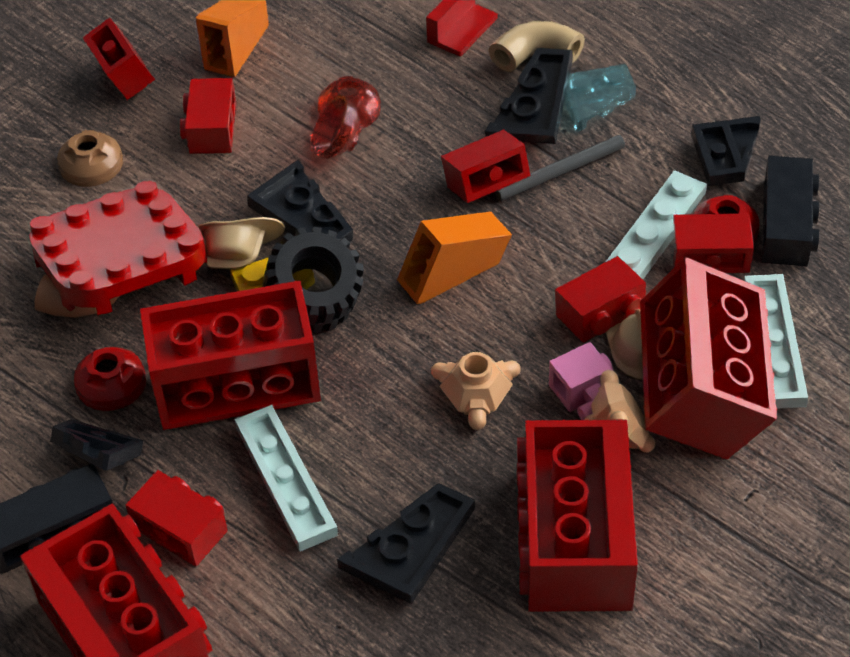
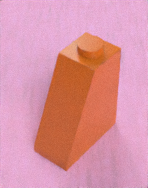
M221 0L197 15L196 24L204 70L236 77L269 26L266 0Z
M491 211L423 220L418 226L397 281L417 304L424 303L498 265L512 234Z

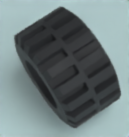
M313 227L312 232L309 233L306 232L305 228L297 229L295 237L290 233L283 236L281 244L277 242L272 248L262 282V287L293 282L295 280L292 274L304 269L319 271L330 280L333 288L324 292H312L302 288L312 334L321 333L323 326L328 331L335 329L338 321L343 323L348 318L349 313L353 311L362 288L363 278L361 277L364 272L363 263H358L360 255L357 250H349L350 242L346 238H343L341 241L336 239L337 233L329 230L328 234L321 233L320 227Z

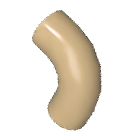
M531 21L516 25L502 34L489 47V55L497 67L507 72L514 71L524 60L532 57L537 48L572 50L573 62H575L583 49L585 38L582 33L565 25L552 21Z

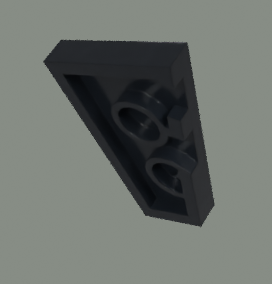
M537 48L517 79L518 85L510 98L506 97L501 104V112L494 123L490 122L484 131L485 136L487 137L505 130L521 142L556 144L573 62L572 50Z
M299 160L293 162L247 195L248 207L263 217L281 221L285 226L284 231L294 237L297 229L305 228L306 232L309 233L312 232L313 227H320L321 233L328 234L329 230L336 232V239L340 241L343 238H346L349 242L353 240L352 227L334 204L325 200L320 193L319 185L314 179L310 180L304 173V166Z
M440 483L436 484L400 511L401 516L383 530L378 528L368 535L367 542L353 553L347 551L337 559L338 568L412 604L475 510V499Z

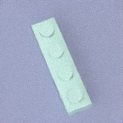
M674 170L606 262L618 256L644 279L675 237L673 215L691 214L706 194L707 184Z
M783 274L745 276L744 281L765 289L777 408L806 407L808 394Z
M267 406L235 419L236 429L299 552L338 536L337 525L273 406Z

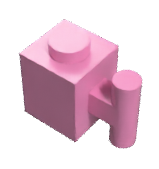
M588 342L549 361V386L569 412L577 409L580 419L584 420L585 417L593 414L591 404L599 392L601 374L606 370L613 371V366L604 353L600 354L593 344Z

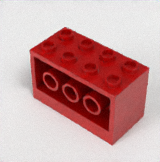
M685 257L640 301L645 430L728 460L777 419L765 289Z
M300 280L140 309L148 369L163 430L243 416L270 405L276 410L321 401L314 340Z
M525 420V437H517V510L519 522L518 551L520 558L519 591L520 595H528V612L633 611L638 561L627 420Z
M113 503L20 555L38 604L73 657H209L208 654L213 651L208 638L204 634V631L207 630V625L195 606L189 609L181 600L185 598L184 593L173 575L164 576L159 569L162 567V562L155 549L150 544L145 547L138 539L141 537V534L129 514L122 517Z

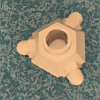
M481 352L468 353L457 360L456 363L448 362L446 364L438 362L431 368L432 376L441 382L440 388L458 412L468 415V423L475 430L485 427L486 415L496 411L513 385L511 380L517 377L521 371L520 365L516 361L504 362L501 360L495 362L490 356Z
M612 370L604 371L600 376L601 386L598 388L599 392L591 404L593 414L585 417L584 420H627L629 448L639 449L645 453L651 452L655 448V439L650 435L649 431L645 430V416L633 395L622 384H619L616 372Z

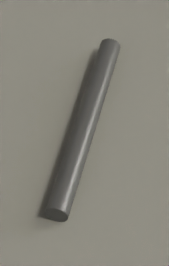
M621 135L614 136L530 173L531 176L495 191V196L501 202L625 148L624 139Z

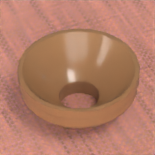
M84 130L82 133L68 139L61 146L57 157L62 177L71 184L83 187L96 186L108 182L118 174L123 165V155L117 141L107 134L93 130ZM83 143H96V146L91 150L81 151L77 149Z

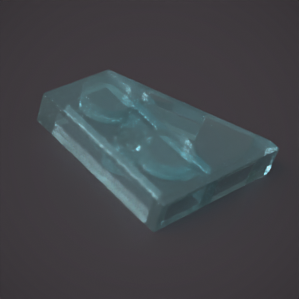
M627 64L570 73L565 103L576 131H582L587 128V121L599 114L603 118L611 113L616 106L623 105L635 98L636 86Z

